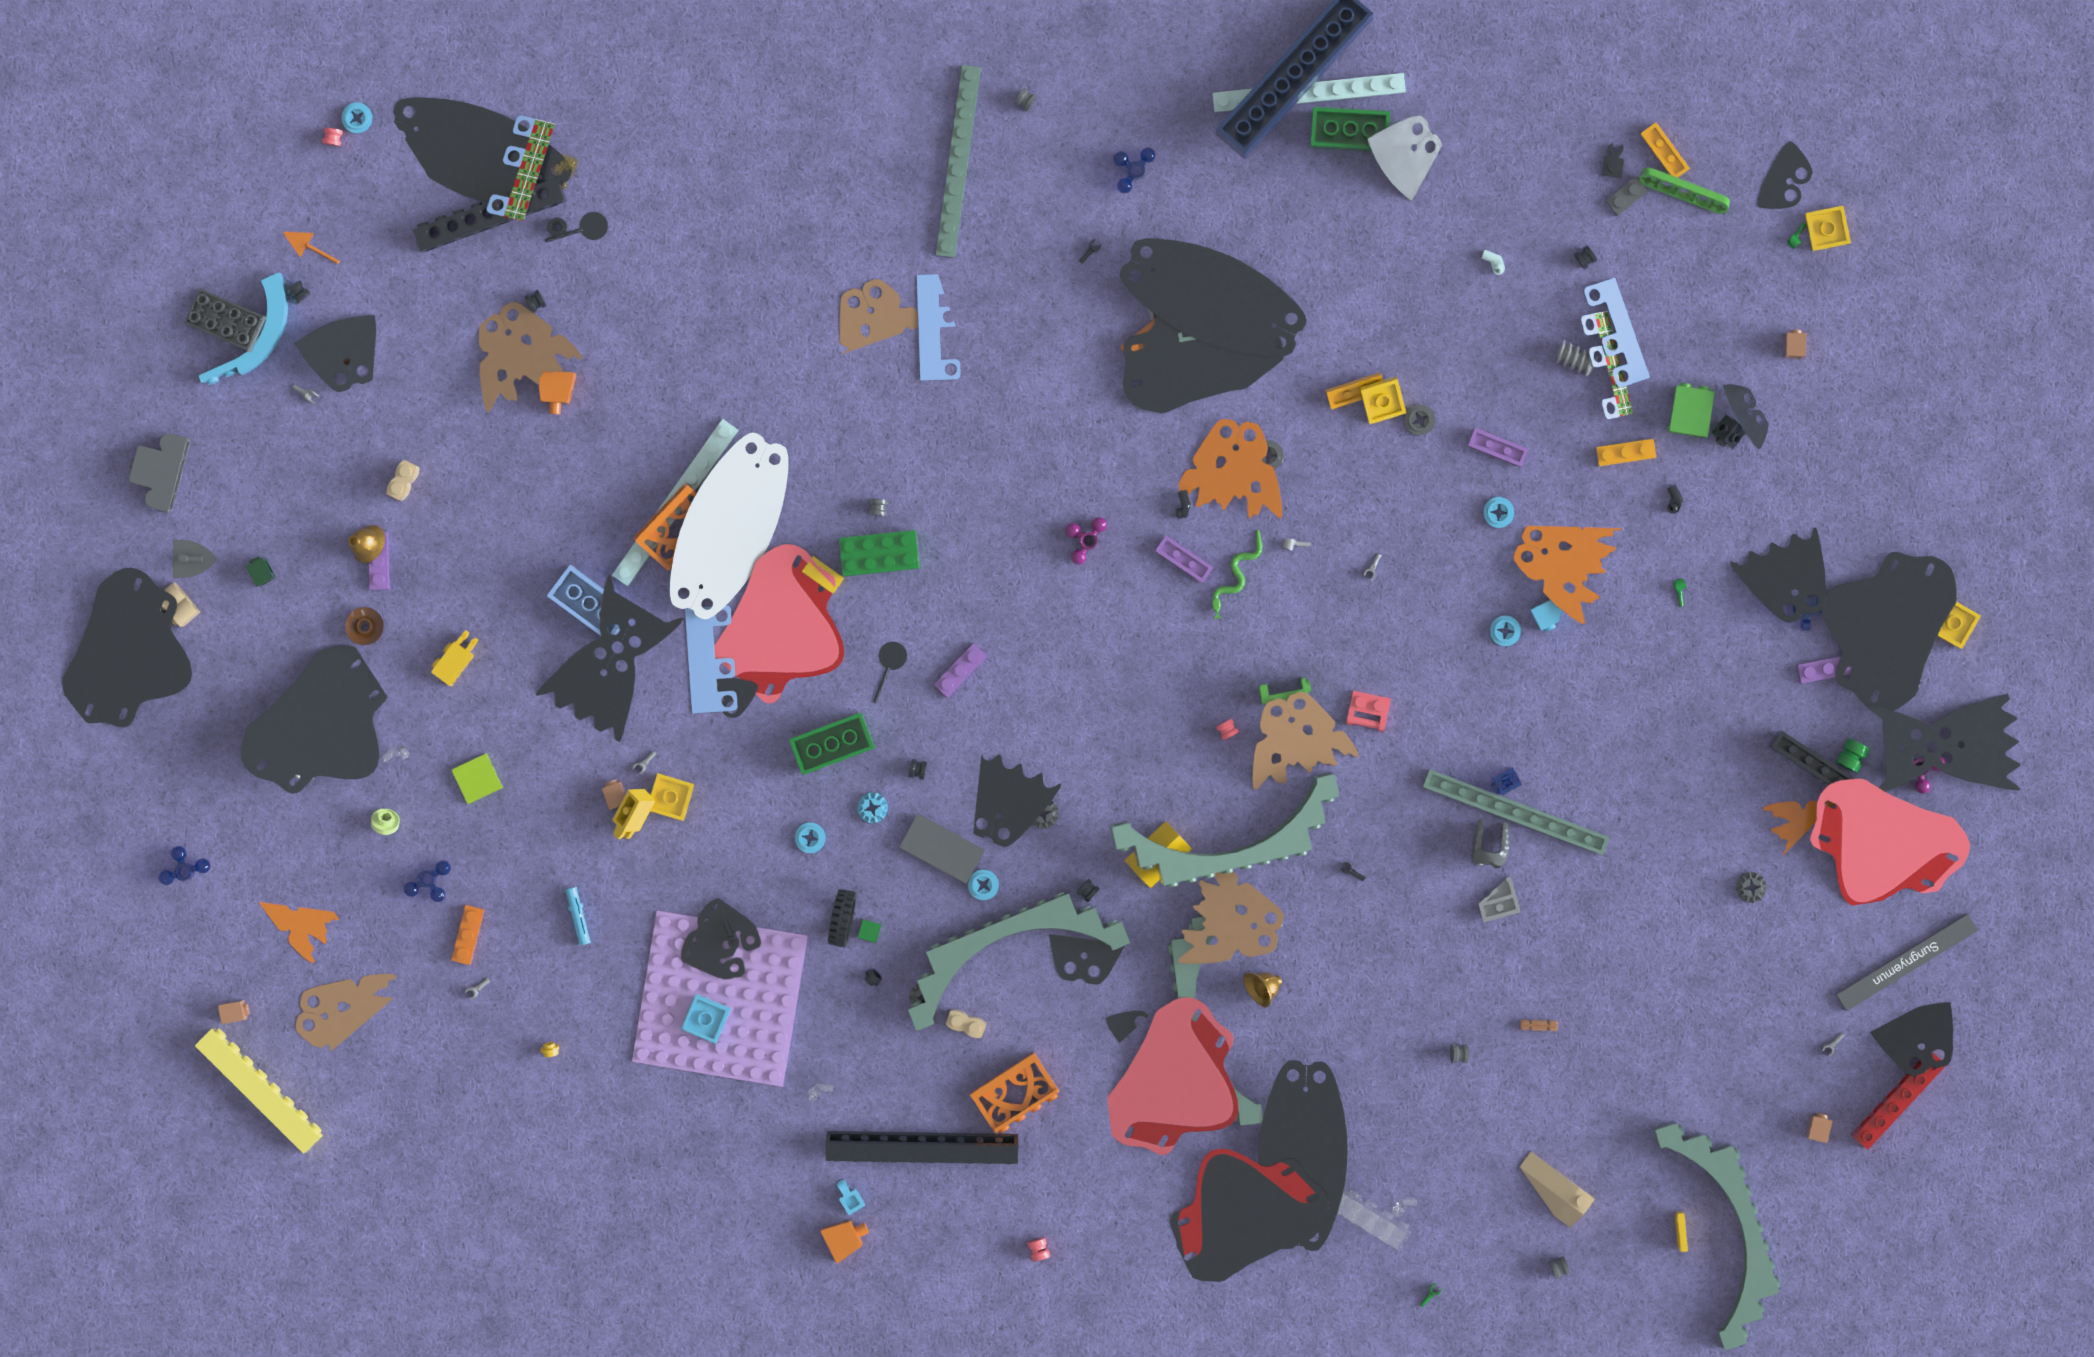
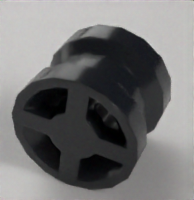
M1587 245L1583 247L1581 252L1574 254V257L1584 270L1588 268L1590 263L1597 261L1595 254Z
M299 280L288 288L286 294L292 296L295 304H299L310 294V291L305 289L303 283Z
M538 289L534 291V294L524 296L532 313H535L540 307L544 308L547 306Z
M912 759L908 777L913 778L915 776L920 780H924L927 761L917 762L916 759Z
M1087 879L1076 893L1084 896L1085 901L1088 903L1100 888L1094 886L1092 881Z

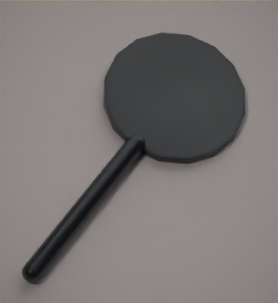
M589 212L581 219L579 229L566 232L560 237L553 236L547 238L545 241L550 242L579 232L587 239L598 240L607 233L608 222L601 213Z
M887 642L879 651V660L886 670L875 695L874 703L878 701L889 670L901 668L907 660L906 649L898 642Z

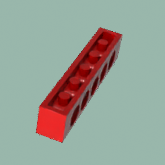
M1932 1053L1934 1060L1941 1061L1939 1057ZM1919 1060L1912 1068H1920L1922 1064L1921 1060ZM1945 1066L1941 1068L1930 1067L1925 1073L1917 1076L1906 1074L1850 1135L1864 1148L1869 1150Z

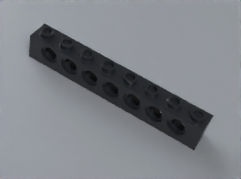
M551 176L543 179V183L535 184L525 216L567 201L560 179ZM542 189H546L548 193L545 199L539 198V192ZM512 190L507 192V196L504 197L510 198ZM496 199L492 202L493 210L499 211L503 208L504 203L502 200ZM482 202L471 205V209L466 211L464 209L454 211L452 216H439L435 218V222L428 224V221L417 225L418 228L413 229L420 251L427 252L516 219L496 214L487 219L485 212L488 203L482 204ZM470 215H474L476 218L473 225H469L467 222ZM456 221L458 228L451 232L449 226L452 222ZM434 228L440 230L437 238L432 237V230Z

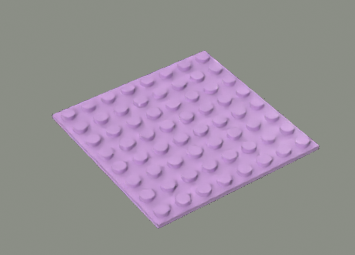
M657 911L632 1062L783 1087L808 936L756 927L761 939V945L757 949L746 951L742 948L741 932L737 931L736 935L739 938L737 950L733 956L725 959L722 958L720 962L725 963L727 960L739 957L744 961L745 973L741 977L725 980L682 962L681 952L684 941L690 932L698 928V917ZM753 936L746 938L748 944H753L755 941ZM694 937V940L691 941V943H696V937ZM728 941L722 943L724 949L730 948ZM687 950L688 954H687L686 957H688L689 955H691V953H690L689 950ZM732 964L730 969L732 972H737L739 967L737 964ZM695 994L731 1008L716 1044L681 1030Z

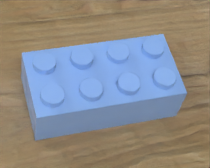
M569 565L547 596L601 636L600 613L604 588L574 566ZM611 623L608 626V631L612 635H616L620 630L619 626L615 623Z

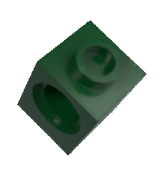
M257 556L249 561V565L245 566L256 587H261L276 579L266 558Z

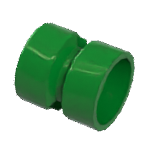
M1847 738L1843 746L1844 752L1839 753L1835 762L1858 773L1862 766L1861 759L1866 758L1870 749L1853 739Z

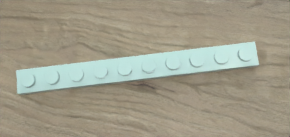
M1404 73L1315 82L1296 104L1405 93ZM1252 89L1212 93L1214 113L1233 111Z
M722 419L661 507L685 482L696 491L739 430ZM689 494V495L687 496V499L690 500V498L692 497V495ZM680 507L675 509V513L679 515L681 512ZM668 516L666 518V521L669 525V528L671 527L675 519ZM663 526L657 528L658 532H662L661 537H663L665 527ZM649 539L644 541L653 551L658 543ZM635 542L612 576L626 586H629L650 554Z

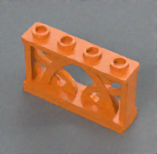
M686 482L633 537L634 541L667 571L672 569L674 554L671 558L665 559L661 556L660 549L664 544L666 545V553L669 549H672L675 553L678 538H667L669 525L666 518L668 516L673 519L685 518L691 505L687 496L691 494L695 498L697 494ZM680 507L681 512H683L684 510H686V512L681 515H677L675 513V509ZM659 526L665 527L663 537H661L662 532L657 531ZM646 539L658 543L656 552L644 542Z
M1033 1052L971 1092L970 1096L993 1132L999 1131L1001 1134L1010 1128L1009 1124L1013 1121L1018 1123L1026 1118L1024 1114L1030 1110L1032 1113L1042 1107L1041 1103L1047 1100L1049 1103L1056 1099L1059 1089L1036 1053ZM1035 1062L1043 1076L1034 1078L1031 1067L1032 1063ZM1018 1074H1022V1079H1025L1027 1077V1080L1022 1082L1018 1081L1016 1079V1076ZM1009 1079L1013 1084L1019 1086L1027 1085L1026 1096L1022 1104L1002 1101L1007 1093L1006 1080ZM1045 1081L1048 1084V1091L1045 1094H1039L1038 1089L1043 1087L1041 1085L1034 1086V1082ZM996 1088L1003 1090L999 1099L996 1098L999 1095L995 1093ZM1033 1095L1038 1100L1030 1104ZM981 1096L993 1104L989 1111L986 1110L979 1098ZM996 1106L1000 1107L998 1116L1000 1113H1005L1006 1118L1001 1122L995 1121L992 1117V1112ZM1010 1110H1012V1111H1019L1018 1113H1016L1015 1115H1013V1116L1011 1117V1112H1010Z

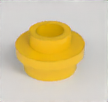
M554 1042L544 1043L543 1047L540 1048V1052L543 1053L544 1057H553L558 1054L559 1045L554 1044Z

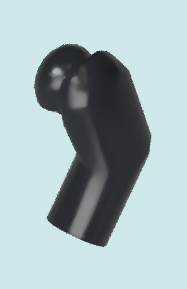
M1676 484L1667 489L1672 497L1667 510L1672 514L1679 512L1683 503V497Z
M1182 490L1178 492L1181 508L1175 510L1178 519L1186 518L1191 506L1187 490Z

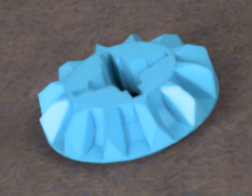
M357 102L351 103L342 112V123L348 131L361 133L366 131L372 124L373 116L366 105ZM352 112L357 115L362 114L360 118L362 124L352 121L354 119Z
M1495 497L1486 503L1483 510L1484 518L1490 526L1496 528L1505 527L1513 520V505L1505 498ZM1500 504L1501 511L1507 512V514L1501 515L1499 521H1497V515L1491 513V511L1497 510Z
M1511 616L1496 618L1490 627L1491 638L1501 646L1513 645L1521 634L1518 621ZM1507 622V628L1514 632L1508 633L1505 639H1503V633L1497 631V629L1504 628Z
M867 793L860 798L857 804V811L864 821L877 823L886 816L888 804L882 795ZM870 800L874 805L881 806L875 810V816L871 811L864 810L870 806Z
M805 823L795 833L796 845L803 852L815 853L825 843V832L818 824ZM811 830H813V836L818 840L811 841L808 846V839L802 837V835H809Z
M978 870L971 875L968 888L971 895L976 899L988 900L997 893L999 882L991 871ZM989 878L987 886L990 891L983 888L978 892L980 884L977 879L985 881Z

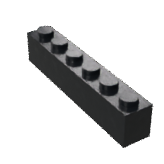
M1778 730L1768 746L1828 786L1841 780L1855 779L1783 731Z

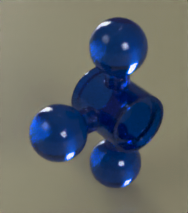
M1147 147L1141 151L1140 161L1130 162L1127 153L1119 151L1114 155L1113 160L1117 166L1128 168V177L1120 179L1117 183V188L1121 193H1129L1132 189V181L1139 180L1144 176V165L1152 162L1156 157L1155 151L1152 148ZM1139 166L1142 172L1139 175H1133L1131 168Z
M176 846L172 849L171 856L175 861H178L179 865L175 867L174 872L163 870L159 874V881L163 885H170L175 878L180 881L189 880L194 876L195 872L207 873L211 867L210 862L207 859L201 858L193 866L190 863H185L184 859L187 855L185 848ZM183 866L189 871L187 877L181 875L180 871Z
M442 860L436 864L435 870L420 872L417 882L405 884L404 893L409 897H414L418 894L420 887H429L431 899L434 902L443 901L446 895L445 891L441 887H436L435 883L438 875L445 876L449 874L451 870L450 864ZM425 873L430 874L432 877L430 884H426L423 881Z

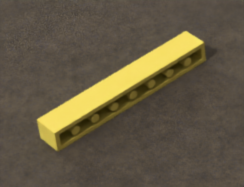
M211 1029L195 1047L303 1154L306 1153L323 1136L320 1133L322 1130L315 1123L311 1124L307 1120L308 1116L302 1110L298 1111L293 1106L294 1102L288 1096L283 1097L279 1093L281 1089L275 1083L270 1084L266 1080L267 1075L260 1069L256 1070L252 1066L254 1064L248 1056L243 1057L239 1053V1047L225 1039L227 1036L222 1030Z

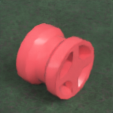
M324 128L325 136L321 143L340 147V136L343 135V131Z
M1233 719L1216 727L1217 731H1220L1222 734V740L1239 733L1238 728H1235L1233 725Z

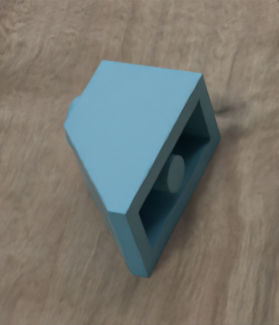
M1551 600L1529 610L1539 630H1545V632L1556 627L1555 623L1559 622L1562 610Z

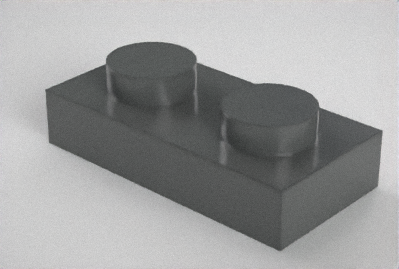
M1635 176L1605 202L1619 216L1643 196L1647 189Z

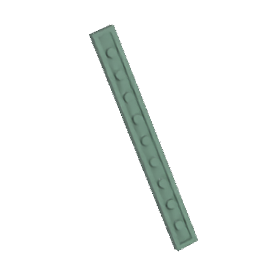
M962 65L936 256L955 258L981 67Z
M1429 769L1422 786L1601 855L1604 854L1610 838Z

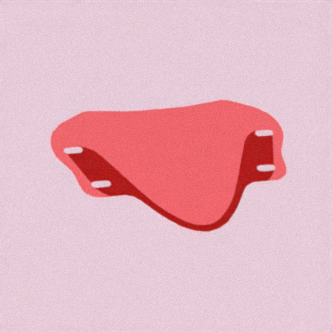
M783 544L775 547L756 561L746 591L731 618V623L714 645L715 658H732L735 663V676L756 683L758 685L756 695L765 703L776 702L787 682L791 679L829 673L836 669L843 662L844 658L842 638L827 610V603L832 593L826 588L823 592H819L818 587L820 584L802 571L810 562L834 587L835 579L830 573L817 566L807 551L792 544ZM800 555L802 560L798 567L795 568L793 567V562L796 556ZM723 662L722 664L731 671V665ZM773 683L775 687L771 695L767 696L766 690L769 684Z
M1864 779L1841 780L1832 783L1824 789L1817 802V820L1811 833L1810 841L1814 847L1830 853L1835 858L1841 894L1846 902L1852 906L1883 901L1905 888H1911L1920 893L1939 891L1946 879L1965 863L1969 855L1970 843L1967 835L1954 818L1912 805L1884 792ZM1828 800L1835 803L1837 807L1832 809L1825 806L1824 803ZM1823 834L1831 840L1827 843L1818 839V836ZM1951 853L1958 856L1959 859L1958 861H1952L1946 855ZM1922 880H1930L1934 883V886H1926L1922 884Z
M1183 997L1170 1002L1155 1013L1143 1044L1125 1075L1107 1098L1111 1133L1117 1141L1127 1146L1144 1147L1157 1154L1166 1155L1171 1152L1183 1133L1219 1130L1231 1125L1236 1120L1239 1112L1238 1099L1224 1068V1059L1233 1045V1035L1215 1020L1205 1004L1194 998ZM1197 1009H1200L1201 1015L1197 1021H1193L1192 1016ZM1224 1036L1225 1041L1220 1048L1216 1047L1219 1037ZM1130 1126H1133L1134 1131L1130 1138H1126V1131ZM1167 1135V1142L1163 1147H1160L1159 1142L1162 1136Z

